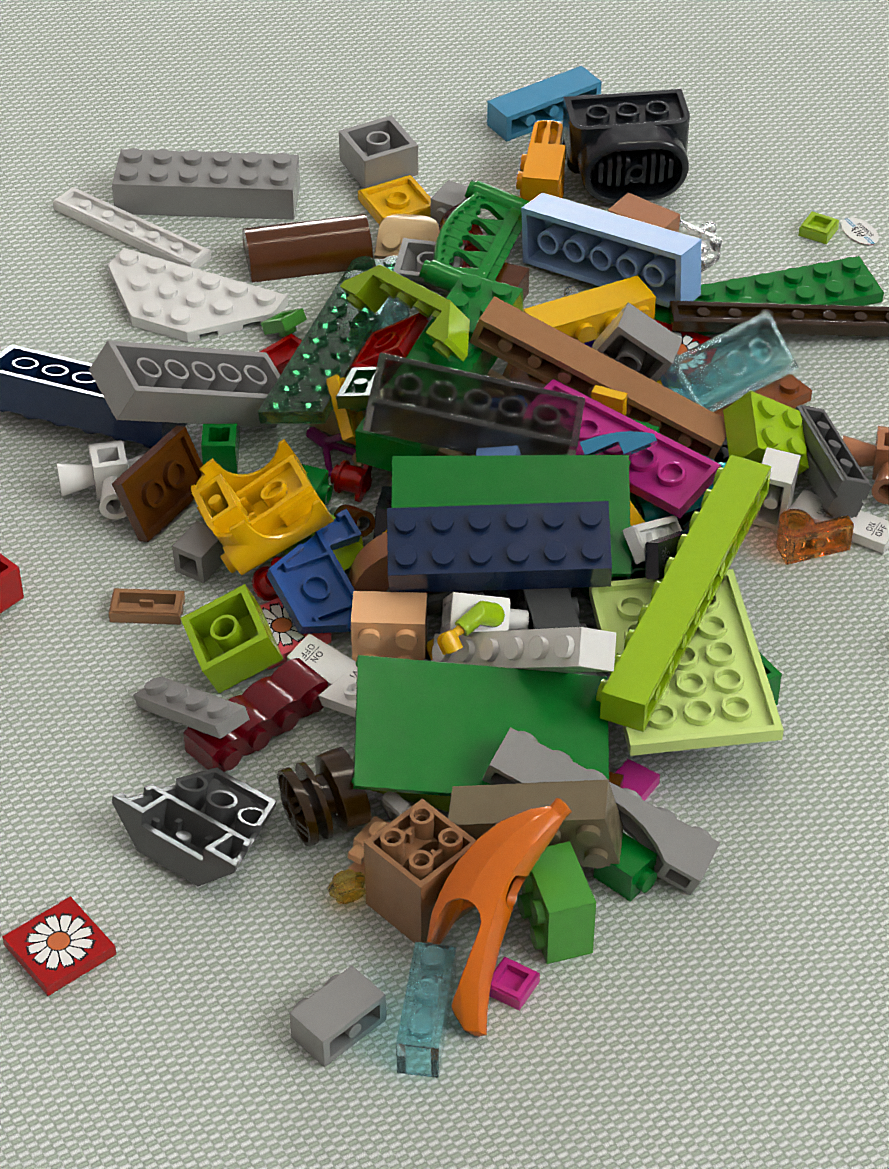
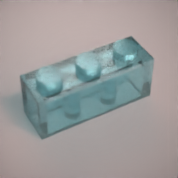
M415 942L396 1042L397 1073L439 1078L456 980V946Z

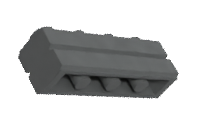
M805 405L796 406L795 409L801 411L809 468L803 471L802 474L808 478L812 485V492L823 503L825 513L835 518H840L841 516L857 517L863 506L862 500H866L872 489L871 484L825 410Z

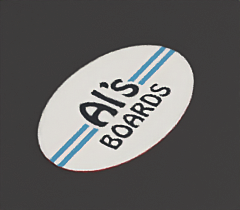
M846 218L842 221L843 231L854 241L865 245H873L878 242L879 235L877 231L867 222L857 218Z

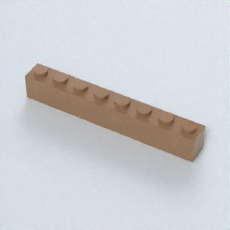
M494 296L479 318L470 343L548 384L552 379H555L590 398L591 391L595 385L628 393L627 417L658 426L660 434L713 460L726 438L724 417Z

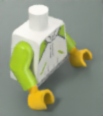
M452 592L443 599L441 632L437 638V643L442 654L446 655L463 648L458 637L462 634L468 636L472 632L526 630L529 623V611L510 609L509 598ZM434 638L426 645L431 661L433 659L432 647L434 645Z

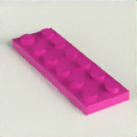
M552 379L527 404L517 424L512 425V430L537 443L545 441L546 447L559 455H585L580 442L604 434L627 431L655 434L657 444L629 455L631 462L629 465L630 492L679 518L714 482L717 469L721 467V464L555 379ZM617 445L596 455L624 454L620 445Z

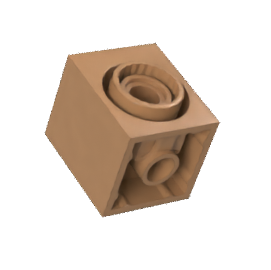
M421 799L364 842L366 904L422 949L430 943L427 941L428 929L439 893L458 860L476 840L424 799ZM474 907L468 908L465 911H463L455 920V922H457L465 914L471 911Z

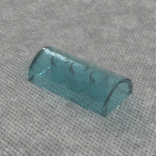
M766 311L676 356L673 364L661 376L663 386L714 412L738 400L750 390L755 391L799 367L769 311Z

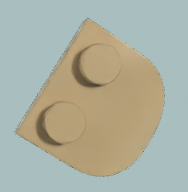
M394 214L384 218L378 229L374 254L375 262L396 263L403 238L436 242L440 232L437 221L428 216Z

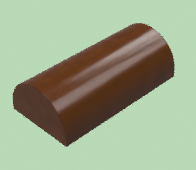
M365 214L243 228L242 230L243 248L252 283L374 268L371 233Z

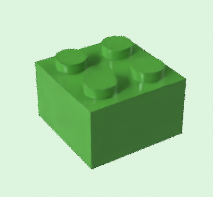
M571 842L547 846L521 886L522 895L517 896V903L521 917L523 919L528 918L530 921V937L534 949H541L546 964L593 953L596 900Z

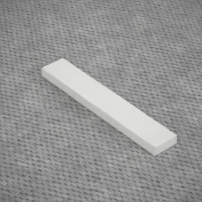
M74 187L53 201L54 210L154 257L199 269L211 260V250Z

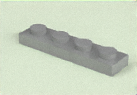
M157 677L148 681L144 686L145 688L133 695L138 708L219 739L250 720L245 706L165 677Z

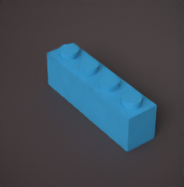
M579 66L487 101V126L507 142L532 132L537 121H562L564 97L601 94L602 81L583 66Z

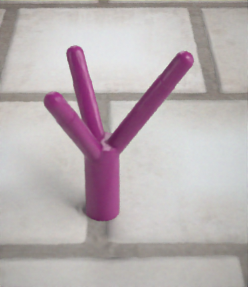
M314 426L306 431V437L322 448L325 467L328 470L329 477H331L333 470L331 450L336 449L352 456L356 452L354 448L337 443L342 440L341 433L327 436Z

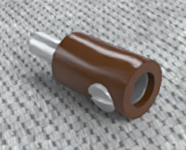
M348 504L330 509L329 513L335 517L342 510L347 509L360 530L362 537L371 534L375 528V518L373 514L366 510Z

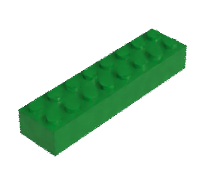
M464 273L461 275L446 299L450 300L470 320L468 355L466 359L461 361L452 355L447 359L432 347L435 342L425 333L435 321L432 318L355 430L356 462L392 472V456L436 455L455 425L453 418L465 399L473 398L498 357L470 343L479 318L494 296L523 311L522 288L483 279L475 275Z

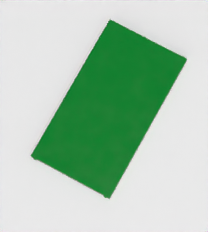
M629 455L392 456L391 508L609 501L612 577H631V572L633 571L631 551L622 531L630 527L629 465L631 462Z
M358 655L353 789L451 796L453 786L491 785L482 779L510 727L517 731L530 733L537 739L538 743L551 750H559L566 753L573 762L586 769L597 770L609 779L608 721L600 719L601 702L596 701L598 687L602 679L607 680V676Z

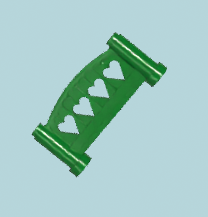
M471 180L465 197L468 199L462 202L442 225L436 240L433 260H425L419 277L424 279V282L447 292L452 290L463 273L495 281L522 231L521 208L530 201L479 180L477 182ZM481 209H486L497 219H482L477 215L481 213ZM472 224H476L488 235H473L468 231L472 229ZM462 240H467L480 251H464L459 247L463 245ZM454 256L462 258L471 268L453 267L449 263H453Z

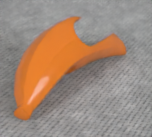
M556 798L550 806L532 808L501 820L477 838L456 863L446 879L433 908L427 941L438 946L443 942L455 920L463 911L476 907L480 913L481 923L451 1005L453 1014L461 1027L471 1035H487V1014L491 982L518 892L557 833L564 819L572 812L569 806L560 798Z

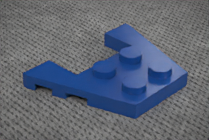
M347 509L342 510L336 515L332 523L316 531L314 536L304 544L300 543L271 566L266 575L299 634L351 632L352 601L355 589L333 553V550L359 542L362 535Z

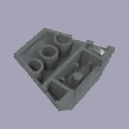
M218 768L176 778L175 785L160 789L154 785L144 787L143 794L126 798L124 793L112 796V804L136 850L196 886H201L235 873L276 807V800Z

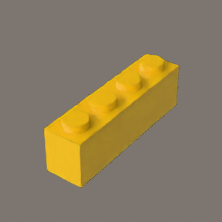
M637 275L525 308L523 312L582 343L596 340L628 302L654 319L656 296Z

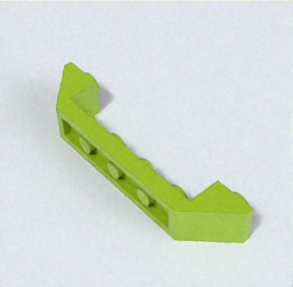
M382 265L347 279L340 285L349 295L346 300L359 311L366 308L376 314L388 298L393 300L397 298L409 309L414 307L426 318L431 316L435 321L425 333L435 342L432 347L447 359L451 355L461 361L466 359L468 355L470 320L450 300Z

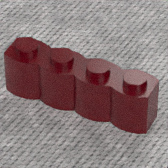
M300 658L291 659L277 668L271 676L261 678L253 683L242 695L228 699V701L245 706L250 720L221 739L188 727L183 732L185 751L207 770L218 768L223 772L232 770L239 764L243 756L262 750L267 746L272 737L292 730L300 718L321 711L324 706H322L318 695L328 688V681Z

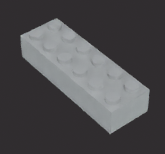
M121 149L112 182L114 206L136 215L294 220L300 189L299 155H289L287 153L259 154L257 152L229 153L227 151L199 152L197 150Z
M107 341L89 368L116 420L191 424H238L239 426L276 428L295 401L269 355L265 352Z

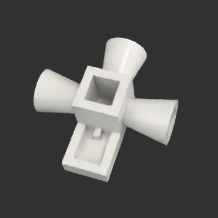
M122 440L89 444L91 465L57 463L62 497L95 485L97 499H100L99 510L104 517L108 519H121L127 516L112 483L144 454L127 460L124 443Z

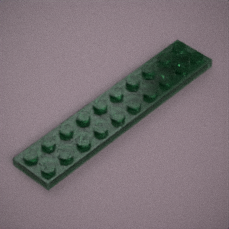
M361 256L352 260L258 410L260 424H325L333 410L332 398L329 394L326 379L334 375H339L340 378L348 376L355 358L370 335L380 329L397 299L388 298L376 314L366 308L359 311L346 300L349 295L340 285L343 281L378 265L394 271L398 256H388L384 259H372L369 256Z

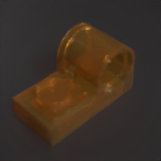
M788 509L783 511L779 517L776 547L786 565L847 551L851 548L854 523L848 515L815 523L807 512L800 509Z

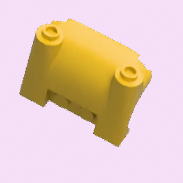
M285 439L278 442L273 458L260 470L249 474H233L223 469L212 458L199 469L202 476L196 485L191 486V492L198 505L199 513L209 529L223 545L222 548L225 553L220 558L231 573L238 571L241 575L246 574L334 521L325 504L313 488L299 458Z

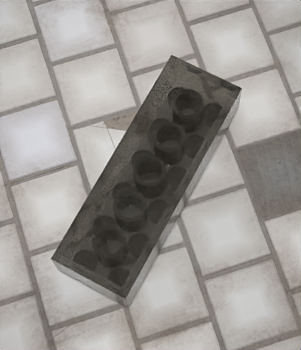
M380 352L368 400L363 430L476 455L477 448L518 445L521 455H575L578 447L585 398Z

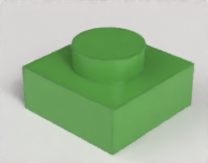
M303 308L281 311L263 321L261 326L265 335L278 333L279 337H284L296 332V326L306 321L307 318Z

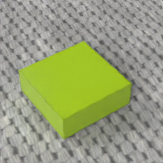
M812 211L799 227L798 236L827 244L838 230L840 220Z

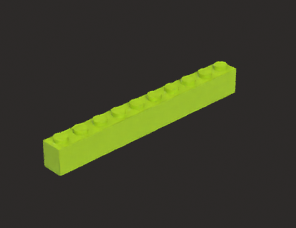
M730 455L724 468L719 467L717 469L712 490L707 489L705 491L700 512L695 511L693 513L688 534L681 535L675 558L669 557L666 563L663 580H657L654 584L650 604L642 606L638 616V626L636 629L628 631L622 655L618 653L615 655L614 672H610L608 680L602 679L598 687L596 701L601 702L600 719L644 732L769 492L771 466Z

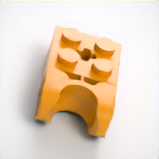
M540 120L534 124L527 154H522L520 171L517 174L516 189L520 190V196L518 197L531 201L541 193H546L563 198L566 145H562L563 125L560 122Z

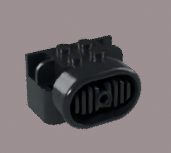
M682 89L564 97L562 145H566L565 160L571 172L581 175L583 185L591 196L603 202L616 203L627 193H631L649 201L667 197L680 188L689 171L687 147L690 113Z

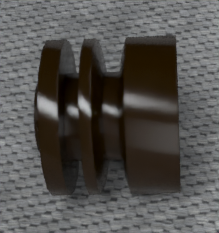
M336 747L315 756L316 775L303 761L296 763L295 772L290 767L278 770V786L284 811L290 824L306 846L310 847L319 842V834L324 839L333 837L332 818H334L343 831L352 830L369 823L371 820V808L367 792L362 789H353L354 762L343 747Z

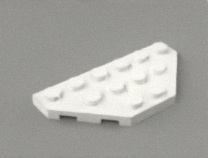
M123 248L108 264L110 278L117 287V293L123 306L127 309L132 326L184 342L200 340V334L217 331L218 335L243 330L244 324L258 321L261 324L263 321L284 311L288 306V296L285 294Z

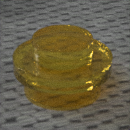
M353 869L338 872L333 876L332 882L327 887L329 895L335 898L338 904H348L362 898L366 894L364 873L355 872Z

